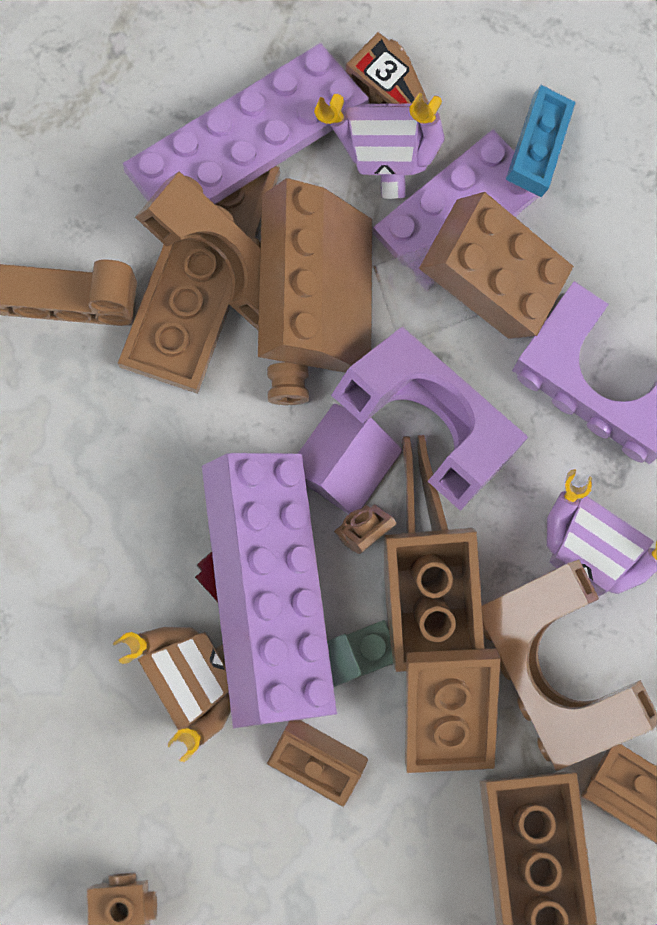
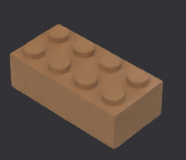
M558 772L480 780L496 925H597L577 773Z

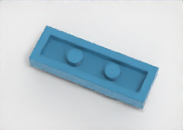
M543 85L538 87L533 95L505 180L541 198L550 187L576 102Z

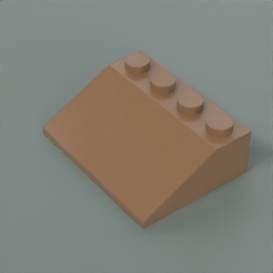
M286 178L262 195L258 357L346 373L349 367L371 351L372 218L324 187Z

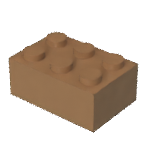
M481 192L456 200L419 269L505 337L511 339L538 335L574 266L486 192Z

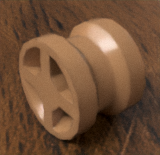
M282 362L267 367V376L272 381V388L268 391V402L276 405H299L309 401V390L305 388V380L309 377L308 366Z

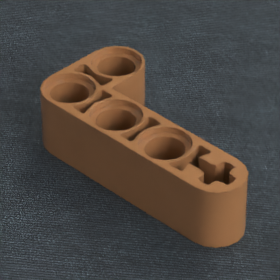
M102 259L95 261L93 272L0 264V315L126 326L132 324L137 281L130 265L116 260Z

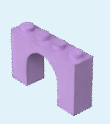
M574 281L546 319L538 335L534 336L519 357L512 371L518 374V380L527 388L533 391L540 389L553 398L552 403L559 410L569 415L575 413L588 422L587 427L594 434L605 439L610 437L623 446L622 451L628 457L641 463L645 461L650 465L657 459V380L645 396L625 402L607 399L596 393L587 384L579 365L581 345L609 304Z
M403 327L399 328L349 367L331 394L334 399L362 424L387 403L395 400L414 401L435 412L445 422L452 434L454 451L445 459L428 482L460 511L510 460L528 438L526 434Z

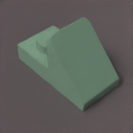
M385 620L327 641L333 688L393 664L390 633Z

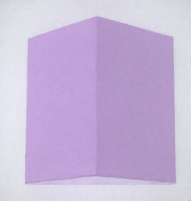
M334 403L298 454H302L306 486L349 515L351 512L363 508L401 454L402 449L371 417L362 424L345 407Z

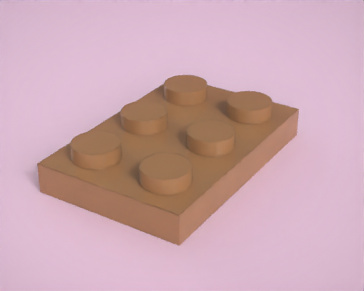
M497 649L406 653L405 766L407 773L495 769L500 657Z

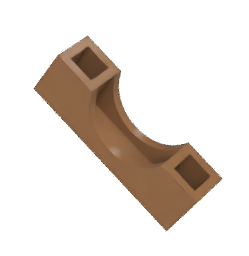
M180 171L160 186L135 218L166 247L182 240H196L204 242L218 251L227 263L232 279V290L228 304L259 331L261 242L251 235H246L234 223L233 216L225 208L215 205L203 194V189L196 180L189 176H184Z

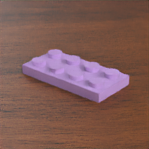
M491 130L373 227L372 233L425 291L436 282L421 271L419 267L457 199L486 192L516 217L539 198V196L505 180L514 151L494 130Z

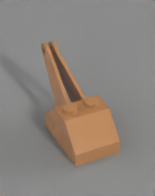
M417 435V453L420 477L432 531L415 532L413 454L410 436H403L407 533L384 535L386 608L393 665L396 672L406 671V653L484 649L477 532L473 528L448 530L438 490L428 482L433 476L424 435Z

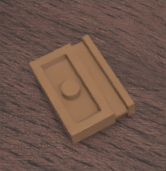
M622 744L607 749L591 776V781L586 790H583L581 797L657 844V766Z

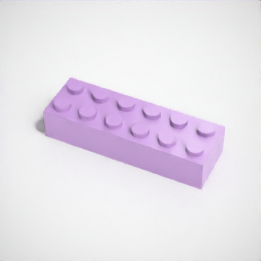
M226 453L203 465L202 473L233 728L335 715L337 710L302 454Z

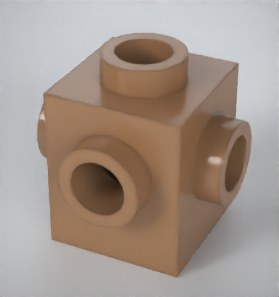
M136 873L109 875V883L94 884L87 889L88 925H150V920L157 919L156 891H149L148 880L136 881ZM119 902L124 903L128 907V913L120 910Z

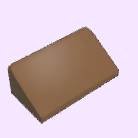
M301 720L289 721L267 765L344 807L366 767L368 758Z

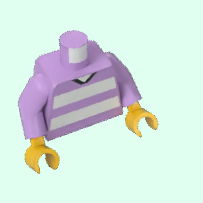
M418 93L412 103L361 104L347 107L346 112L344 110L341 111L344 105L342 95L333 94L330 106L323 97H320L314 110L315 116L319 121L331 125L349 156L357 164L360 174L381 175V197L386 199L403 198L406 196L405 175H414L425 171L427 165L432 163L445 139L440 115L437 112L442 104L439 96H433L429 103H425L422 93Z
M576 469L570 470L566 476V491L560 493L547 517V547L553 553L550 563L554 567L559 568L567 563L580 560L598 596L608 591L620 594L645 583L657 572V542L655 549L650 548L654 542L653 540L587 497L592 488L591 476L583 487L578 488L572 485L571 481L575 477Z

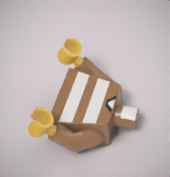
M161 627L140 634L127 632L113 642V645L126 643L131 650V653L120 658L119 662L128 664L141 654L144 655L138 661L178 729L175 735L168 741L167 746L170 747L176 741L183 742L187 747V752L179 761L185 762L197 751L199 746L223 729L231 713L223 644L215 648L206 632L199 633L192 627Z

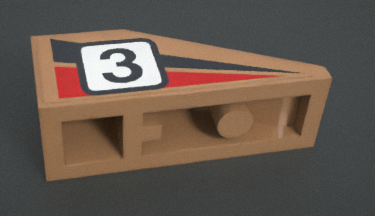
M377 32L346 64V73L369 98V104L412 103L418 93H422L423 101L429 103L404 48L393 39L388 40L380 32Z

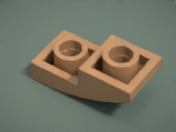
M375 504L371 508L365 505L362 509L355 510L347 515L343 524L334 532L346 547L361 554L396 526L397 523L392 516Z

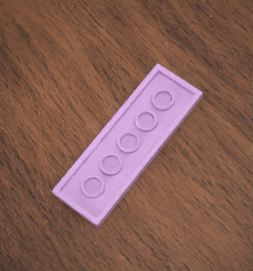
M319 43L123 163L124 172L147 201L150 200L167 179L180 171L184 176H189L201 185L203 194L216 204L333 130L330 124L319 121L315 116L314 110L320 97H323L330 106L333 94L342 95L344 105L341 111L344 110L346 112L347 107L368 104L369 98L325 47Z

